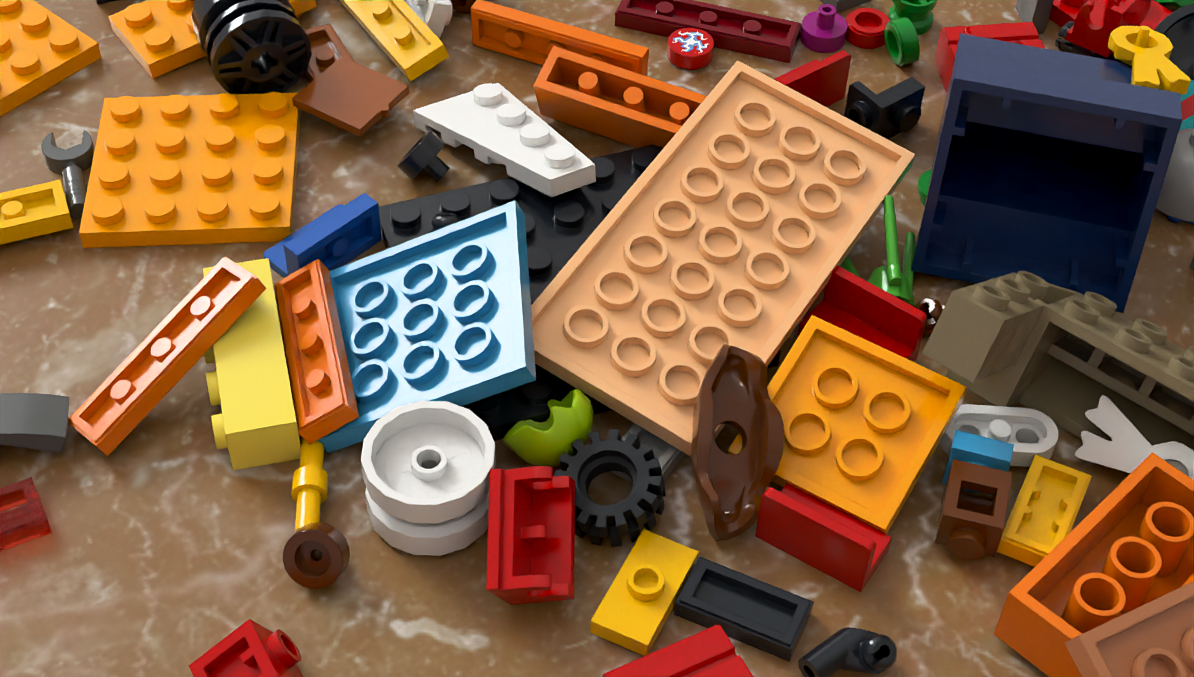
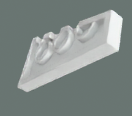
M499 83L482 84L475 87L471 92L413 110L416 128L424 132H428L430 129L441 132L442 141L455 148L462 144L474 149L475 158L488 165L490 163L506 165L507 175L550 197L596 182L595 163Z

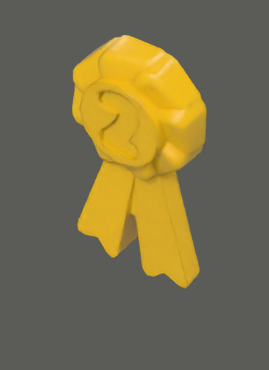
M1120 26L1110 33L1108 48L1114 52V58L1132 66L1131 84L1155 89L1160 88V90L1180 94L1187 93L1191 79L1169 60L1173 45L1164 34L1154 31L1148 26Z

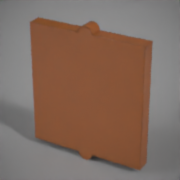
M341 56L324 72L313 75V81L292 98L293 106L361 137L381 118H388L390 116V110L409 94V86Z

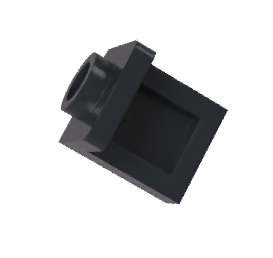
M910 77L879 94H875L860 81H856L849 85L844 117L889 139L901 132L909 131L918 124L921 116L925 86L913 77Z

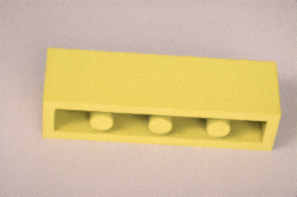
M269 258L236 263L258 277L267 289L204 354L206 364L216 363V371L206 372L211 406L221 405L222 414L211 415L217 450L228 448L233 471L300 459L301 445ZM214 267L203 268L204 277Z

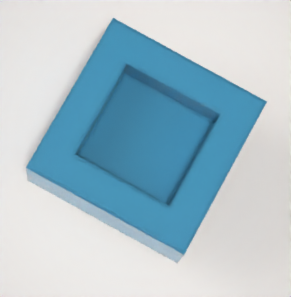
M955 430L942 483L946 484L953 459L1008 472L1014 444ZM962 488V489H964V490H966V491H968V492H972V493H982V492H978V491H973V490H969V489Z

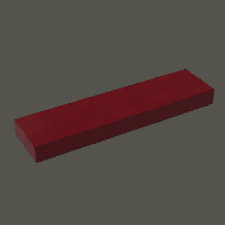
M621 0L615 12V26L665 37H669L674 31L679 29L696 28L710 34L716 48L790 63L800 38L802 23L694 0Z

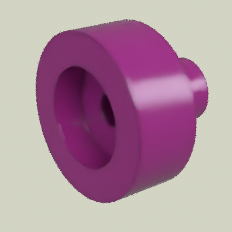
M822 4L818 7V11L808 13L803 18L800 40L806 48L815 52L832 53L838 51L845 44L847 22L841 15L836 13V8L833 5Z

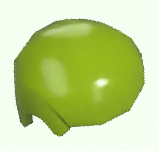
M574 389L570 391L562 401L551 399L548 402L550 417L546 422L540 423L533 420L517 422L505 435L503 443L532 466L556 467L560 465L559 459L563 452L573 456L571 444L579 438L585 445L589 437L588 433L591 432L593 427L594 412L590 399L580 390Z

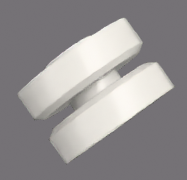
M418 401L396 407L375 422L363 441L361 466L366 485L365 496L369 517L374 530L390 546L413 555L441 556L466 548L485 533L488 528L490 469H495L496 464L495 442L487 424L471 410L447 401Z

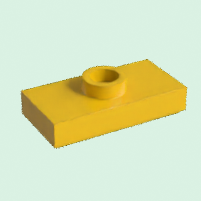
M1035 454L1004 528L997 552L1035 567L1071 532L1092 476Z
M643 529L592 617L590 633L643 656L648 655L698 560L699 551Z

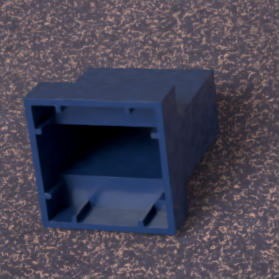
M960 33L941 117L911 271L976 284L1013 272L1026 271L1044 279L1050 284L1076 291L1083 295L1087 291L1100 294L1117 305L1115 312L1124 313L1182 123L1180 93L1131 84L1132 66L1124 62Z

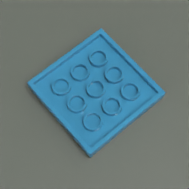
M515 200L329 271L359 417L317 440L324 445V449L328 453L364 441V438L375 422L396 407L418 401H447L458 406H464L536 380L525 214Z

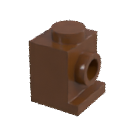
M953 459L942 497L935 543L948 546L949 552L962 560H977L983 557V555L995 557L1005 527L1013 473ZM960 487L986 494H991L993 496L992 499L978 495L960 492Z

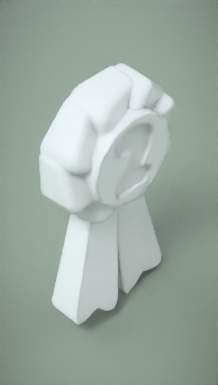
M1102 395L1100 397L1098 408L1085 412L1086 417L1111 437L1112 441H1108L1088 431H1082L1083 445L1075 452L1077 458L1132 473L1153 452L1194 480V450L1176 441L1152 446L1107 396Z

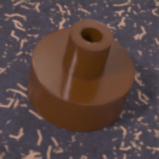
M322 522L309 523L301 527L287 541L283 550V564L286 572L297 584L309 589H321L331 585L346 569L350 558L349 545L344 535L332 525Z

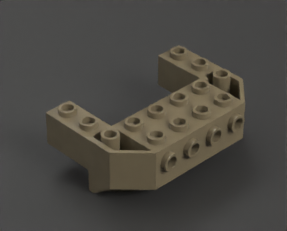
M1026 271L1013 272L952 291L922 352L925 356L948 368L949 370L946 374L948 378L966 386L967 389L996 406L1011 407L1021 403L1028 408L1041 411L1049 416L1055 424L1081 438L1082 431H1088L1108 441H1112L1111 437L1085 415L1086 411L1098 408L1099 399L1104 395L1111 399L1152 446L1176 441L1194 450V347L1189 346L1185 350L1166 340L1168 333L1158 325L1139 318L1133 322L1116 313L1117 305L1100 294L1087 291L1083 295L1079 292L1050 284L1044 279Z

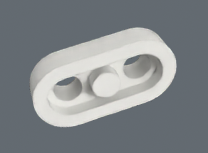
M962 404L940 440V445L949 455L955 430L1014 444L1010 466L1030 467L1035 454L1046 459L1051 458L1059 434L1054 421L1043 412L1035 409Z

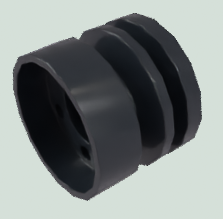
M195 0L191 13L194 33L206 54L207 61L212 68L216 80L226 92L230 94L282 93L294 86L307 71L312 56L310 38L296 16L289 0Z

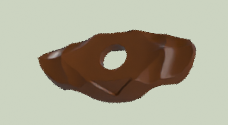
M724 344L716 354L699 389L693 413L691 462L698 497L709 533L715 541L729 540L741 535L758 519L761 497L779 467L784 444L782 417L780 411L770 400L767 390L766 364L755 354ZM729 424L739 431L742 437V448L738 454L729 455L719 449L714 437L718 425Z

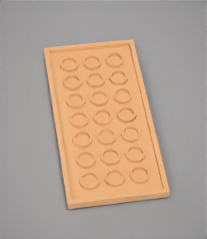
M737 60L531 305L535 364L691 457L695 403L704 376L716 354L724 344L755 354L763 360L766 367L770 364L829 282L833 270L837 265L840 266L883 207L885 196L893 193L911 168L915 154ZM726 424L717 426L714 434L715 439Z

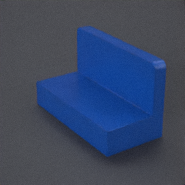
M366 193L361 194L346 205L338 204L263 253L264 259L269 258L270 268L283 278L317 259L329 271L342 267L382 240L379 204Z

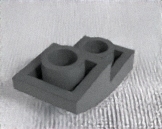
M0 393V447L2 444L62 453L66 440L70 397L38 393Z

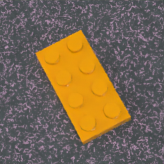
M146 0L141 3L132 4L125 10L108 16L113 32L152 79L206 56L193 30L191 13L194 0ZM289 0L296 16L317 7L316 0Z

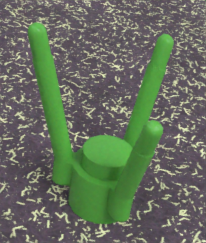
M887 195L883 200L887 265L874 269L870 273V278L867 282L915 307L912 293L914 271H911L915 252V234L908 232L905 235L901 272L894 199L891 195ZM847 255L841 267L860 277Z

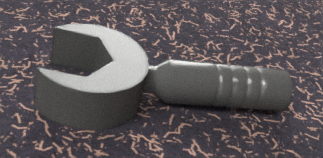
M84 130L82 143L65 150L57 147L53 132H51L43 139L41 144L46 166L50 171L63 176L70 216L81 219L87 193L83 171L92 165L95 151L92 137Z

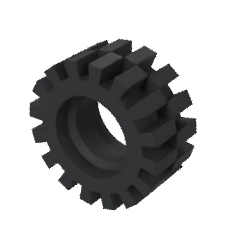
M609 429V440H601L599 430L588 433L591 444L585 447L579 438L571 444L574 455L570 456L563 452L559 459L562 470L555 469L554 476H570L575 480V534L581 539L588 534L591 544L598 546L602 545L603 537H609L611 547L622 546L620 536L629 534L633 543L640 536L639 528L641 526H644L649 531L653 529L657 524L654 514L662 515L665 507L663 497L666 496L658 457H654L653 449L647 442L640 446L639 437L630 432L625 441L621 439L620 431L617 429ZM619 471L631 478L633 481L631 493L621 502L612 505H600L588 496V487L591 481L600 474Z

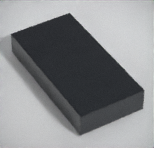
M699 557L675 602L674 615L706 628L721 625L728 637L790 662L811 616L814 602Z

